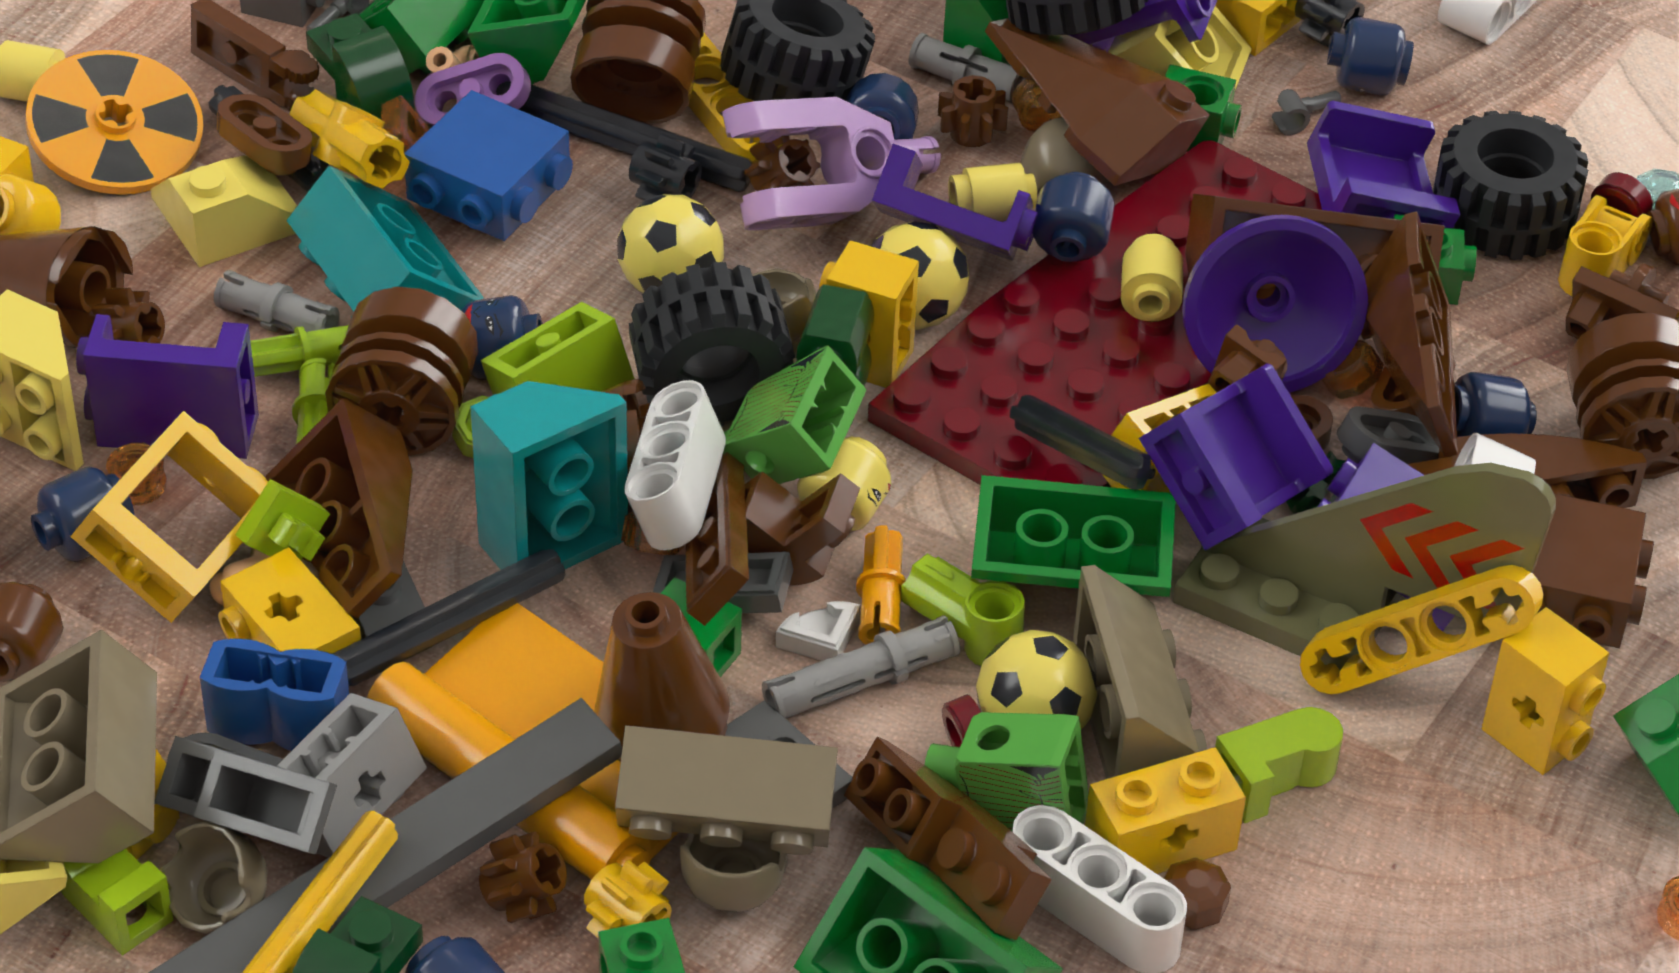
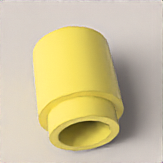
M10 40L4 41L0 45V97L27 102L30 91L36 81L47 69L66 58L64 52L61 49Z
M1021 163L964 168L962 174L950 175L949 203L997 221L1004 222L1008 219L1018 190L1029 193L1033 202V209L1036 208V180L1033 173L1025 174Z
M1160 234L1140 236L1128 247L1123 256L1122 305L1130 315L1143 321L1154 322L1171 317L1178 311L1182 303V254L1173 241L1166 236Z

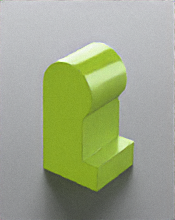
M1315 707L1299 708L1217 736L1215 747L1246 796L1242 818L1244 824L1267 816L1271 797L1292 790L1298 785L1312 788L1323 786L1332 780L1336 774L1343 740V727L1332 713Z
M124 849L100 863L63 862L67 874L66 887L60 892L122 956L173 921V913L169 908L171 901L167 876L149 860L141 864L131 853ZM143 904L147 908L144 916L139 921L127 925L125 914L138 905Z

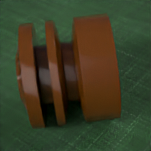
M588 0L586 5L587 14L582 23L583 37L577 45L570 75L572 90L582 102L647 124L664 123L681 116L690 102L696 74L695 60L700 55L701 38L704 36L706 26L705 9L698 0Z
M392 287L371 293L357 304L346 331L340 355L325 392L328 412L342 398H345L391 423L401 431L408 456L432 452L448 441L456 425L459 408L465 396L464 389L470 379L478 353L477 332L466 314L446 298L423 289Z
M1654 313L1623 314L1598 323L1580 336L1568 355L1566 372L1572 400L1577 409L1576 420L1580 428V439L1611 444L1643 453L1647 460L1643 479H1656L1678 472L1679 322L1673 318Z

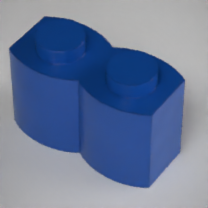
M224 639L213 642L200 675L206 727L209 733L218 734L248 745L273 741L290 751L349 695L347 665L343 659L327 652L312 649H292L279 652L267 644L247 639Z

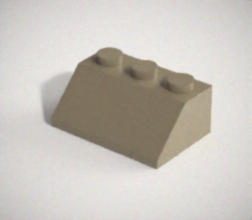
M1095 565L1082 566L1073 642L1085 654L1096 675L1097 698L1090 718V724L1106 779L1207 750L1203 731L1201 729L1193 730L1190 722L1192 700L1188 682L1186 679H1177L1174 670L1176 666V646L1172 631L1170 629L1162 630L1154 603Z
M103 630L97 631L0 688L1 860L100 863L154 833L157 672Z
M625 725L615 804L617 826L629 827V834L649 840H666L671 838L672 832L700 834V841L702 843L717 847H739L742 845L743 839L771 842V849L793 855L810 854L813 852V846L828 848L838 747Z

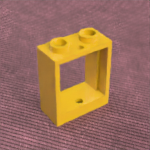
M183 411L92 509L70 537L172 623L243 543L235 534L268 481L258 470L244 464L222 445L211 429L197 423ZM166 455L241 518L197 569L122 505Z

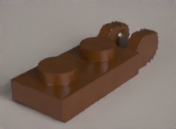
M198 0L191 4V53L258 96L270 101L272 100L283 108H288L289 111H291L297 97H305L314 91V87H309V83H314V80H318L319 65L315 58H310V55L303 50H286L285 45L212 0Z

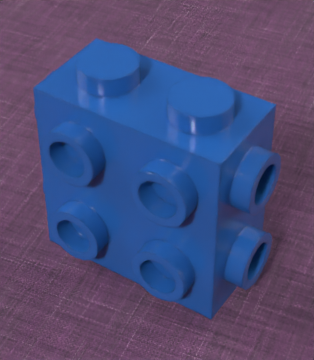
M471 90L405 152L406 158L410 161L405 173L406 196L408 200L424 208L431 209L472 229L505 241L522 223H527L533 218L538 207L555 190L562 189L568 182L573 169V161L570 158L569 131Z

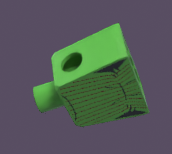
M827 345L759 382L748 391L730 429L724 431L726 444L723 454L728 452L744 464V471L751 479L763 471L778 484L827 471L832 467L867 389Z
M981 712L972 717L960 747L932 743L927 751L924 764L926 767L970 797L1012 832L1013 823L1018 814L1029 807L1039 805L1053 806L1084 824L1089 791L1079 716Z

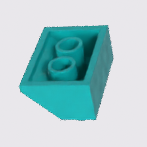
M327 167L286 220L301 240L298 245L300 251L309 260L322 268L327 275V278L324 280L325 285L337 297L347 302L353 312L357 304L374 291L392 287L426 290L446 298L461 311L468 302L485 299L411 202L334 167Z
M526 381L471 406L478 543L500 570L540 550L554 549L560 556L564 568L567 569L629 540L628 499L625 494V484L628 477L626 401L619 394Z

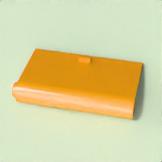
M516 603L510 608L480 622L425 673H422L407 662L402 661L393 664L375 680L368 692L367 698L398 708L421 756L454 779L581 697L594 711L604 662L525 607ZM618 760L516 825L527 834L534 831L538 832L540 843H548L554 846L560 852L565 862L590 880L601 869L612 863H618L623 867L625 862L630 860L637 867L643 862L649 865L650 860L679 833L672 832L671 838L666 840H649L629 834V827L617 826L615 804L621 764Z

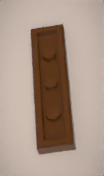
M728 452L722 454L702 528L698 535L686 543L687 613L704 626L749 580L744 464Z

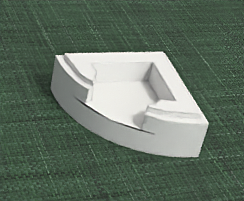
M833 601L827 602V608L811 611L799 616V612H796L786 618L777 629L776 647L820 661L842 654L860 621L861 605L851 602Z

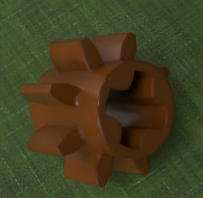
M971 75L956 80L953 86V93H939L938 116L941 117L940 131L942 133L950 132L951 138L959 145L965 147H980L991 143L993 130H1007L1009 107L1005 106L1006 92L1004 90L996 91L994 83L982 76Z
M788 135L781 136L772 142L760 143L759 141L752 145L749 150L756 159L744 171L745 175L749 176L753 188L756 191L771 188L814 185L810 178L821 167V164L817 162L807 139L803 141L790 139Z
M131 288L105 289L106 303L92 305L87 318L88 337L96 315L100 314L110 315L114 340L160 344L165 332L164 316L157 304L149 302L150 292L132 291Z
M535 831L519 837L514 834L491 842L489 848L494 859L485 862L480 867L479 873L480 890L487 904L497 911H506L509 923L526 918L531 920L555 912L557 908L552 896L560 893L565 888L567 880L566 865L560 852L551 844L540 843L538 832Z

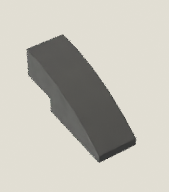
M175 736L155 798V804L316 855L337 784Z

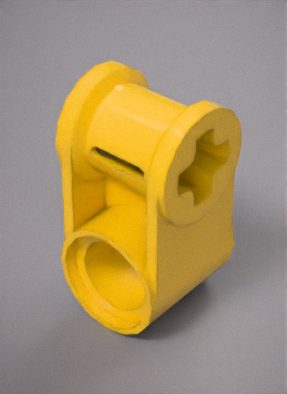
M1599 195L1594 196L1583 216L1570 230L1558 277L1559 286L1565 293L1572 296V280L1581 266L1607 278L1610 277L1615 269L1624 273L1629 265L1632 266L1637 261L1643 251L1652 228L1653 217L1646 214L1635 217L1608 206L1606 198Z

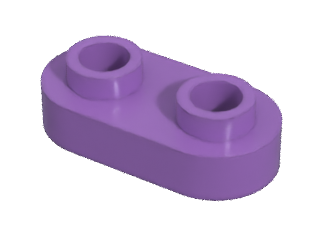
M494 53L434 72L427 76L416 91L415 106L418 114L432 128L448 113L442 112L443 106L448 100L457 99L458 103L471 90L513 108L520 109L529 97L531 81L527 71L517 59L505 53ZM511 82L510 89L505 94L496 95L497 87L500 84Z

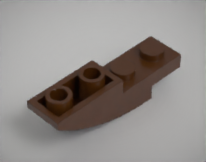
M1515 433L1483 435L1535 459L1534 474L1542 478L1551 487L1554 494L1621 508L1636 506L1647 465V460L1641 452L1573 437ZM1470 436L1457 437L1458 455L1445 458L1439 449L1438 459L1410 463L1408 465L1423 475L1454 467L1463 446Z
M876 737L865 758L857 765L852 781L844 796L906 858L927 865L995 933L1017 940L1052 880L1033 862L1037 853L998 819L951 783L889 741Z

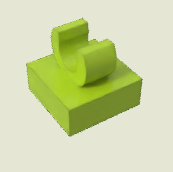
M270 479L235 535L247 546L268 556H272L289 547L300 560L304 557L311 561L325 540V537L319 531L330 513L319 503Z

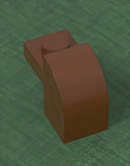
M762 471L745 484L748 553L789 552L794 569L790 585H802L819 580L825 575L834 548L847 537L855 523V517L851 515L860 488L840 473L801 501Z

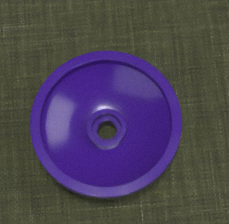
M1263 216L1248 220L1226 231L1210 244L1200 256L1189 275L1185 287L1182 308L1184 328L1197 358L1211 374L1225 335L1236 324L1246 330L1251 341L1262 339L1272 341L1284 353L1287 359V371L1282 382L1288 392H1293L1323 379L1334 371L1349 355L1365 323L1368 306L1367 285L1363 270L1356 256L1348 245L1329 228L1299 216ZM1265 284L1275 285V290L1270 297L1265 299L1256 297L1257 291L1261 286Z

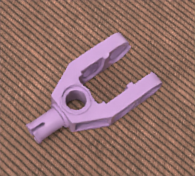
M838 97L753 101L732 106L722 112L726 134L729 138L759 137L760 143H767L781 136L808 134L809 140H817L821 147V170L828 184L771 188L744 195V202L740 206L745 230L832 225L859 212L872 202L893 143L916 151L923 164L920 173H934L940 165V153L923 154L924 150L939 148L935 138L926 136L916 139L894 140L891 122Z

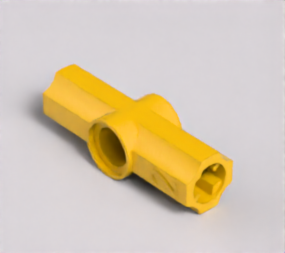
M317 89L305 97L296 98L289 115L312 133V146L315 147L312 154L315 157L382 189L388 183L403 179L410 163L404 153V143L398 137L391 135L390 132L383 129L385 124L383 120L355 106L339 101L333 96Z

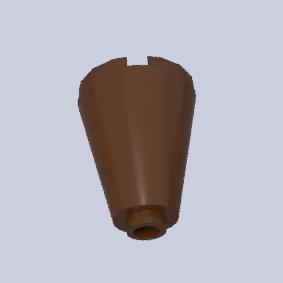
M88 226L0 235V295L8 289L57 311L63 344L72 348L78 347L82 336L88 337V314L92 305L106 303L105 289L123 288L124 274L133 275V262L126 243L114 231Z
M655 592L639 593L624 600L613 614L594 712L618 738L622 748L625 725L725 736L730 711L727 689L677 603L670 597Z

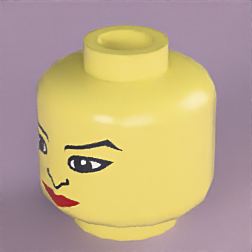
M851 436L844 438L831 469L800 478L797 482L798 497L801 501L840 473L856 484L860 491L851 515L855 517V523L850 532L863 529L868 524L891 489V474L887 468L884 454L871 442L860 437Z

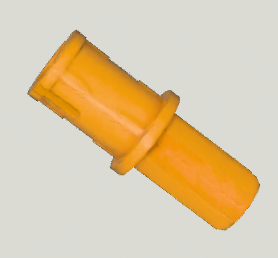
M887 525L876 526L874 532L868 533L865 536L863 572L856 579V592L862 598L861 624L858 637L865 645L874 642L875 635L880 634V627L885 628V631H892L894 634L901 632L899 627L901 586L906 581L905 576L902 575L903 537L899 531L889 530Z

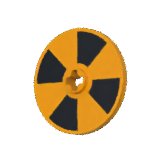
M95 50L65 58L51 66L39 77L30 91L27 100L25 115L26 131L30 144L41 161L66 181L99 193L125 195L151 191V188L166 179L180 175L188 169L196 158L202 141L203 115L199 102L191 88L179 75L165 65L151 58L131 52ZM111 117L113 120L105 121V118ZM125 122V125H122V126H118V124H117V123Z

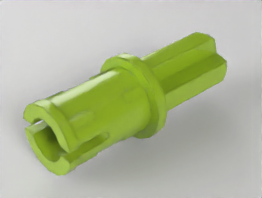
M349 325L307 332L303 326L295 327L294 334L250 340L254 376L258 377L300 370L302 364L313 358L327 359L326 365H330L331 362L336 364Z
M313 358L307 360L299 370V396L292 405V417L297 424L296 444L328 413L325 392L335 364L331 362L328 366V376L326 377L325 365L327 359Z

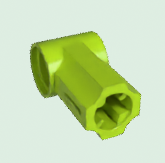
M927 553L912 565L908 578L901 586V600L906 605L931 620H935L940 616L948 617V622H952L958 637L964 640V650L967 657L974 664L981 667L985 658L998 643L1009 636L1024 632L1025 599L1017 587L1007 582L993 580L979 582L940 557L935 558Z

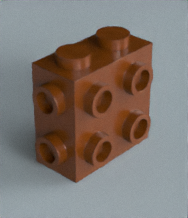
M1554 494L1556 510L1533 572L1540 582L1544 594L1542 606L1537 613L1547 607L1597 644L1620 648L1626 624L1639 625L1646 597L1647 587L1635 584L1636 577L1647 578L1654 547V541L1642 539L1646 512Z

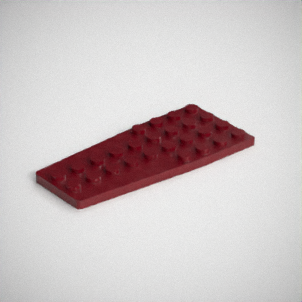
M1206 140L1200 142L1114 206L1109 241L1099 255L1089 260L1065 262L1048 254L979 305L868 403L867 421L981 485V476L986 475L1111 487L1109 482L1098 471L1017 430L1014 426L1015 420L1009 416L1011 406L1018 405L1022 396L1030 394L1112 435L1127 413L1208 384L1211 373L1197 358L1188 341L1182 313L1183 297L1189 278L1185 250L1193 194L1322 210L1319 194L1215 141ZM1146 234L1166 236L1173 241L1183 257L1181 306L1171 317L1154 322L1143 321L1133 317L1124 309L1121 302L1122 261L1124 253L1137 238Z

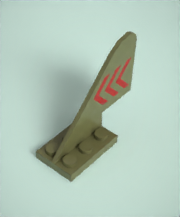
M1490 462L1454 466L1273 521L1261 518L1249 527L1207 550L1201 547L1176 583L1173 603L1301 656L1306 646L1319 631L1395 604L1402 597L1399 593L1414 597L1506 565L1523 567L1533 573L1556 510V498L1551 487L1542 478L1530 471ZM1502 588L1491 604L1481 607L1483 616L1485 617L1490 608L1503 603H1510L1516 611L1523 600L1519 594L1508 596ZM1436 607L1464 619L1462 614L1453 607ZM1378 627L1377 629H1375V638L1377 637L1382 627ZM1357 644L1350 653L1332 658L1326 651L1321 660L1325 665L1335 663L1339 670H1341L1351 656L1359 654Z

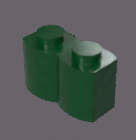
M823 284L815 296L798 344L796 362L828 345L865 387L872 362L867 340L874 320L873 305L868 294L862 291Z

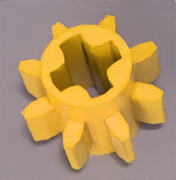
M630 860L626 861L623 867L618 863L605 866L593 877L584 894L585 910L593 916L586 929L598 938V931L664 918L670 919L672 909L669 899L661 894L669 881L646 862H643L638 867Z

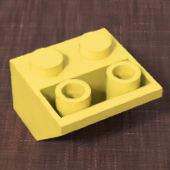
M7 289L0 295V436L31 450L41 459L52 460L77 471L84 462L58 312Z

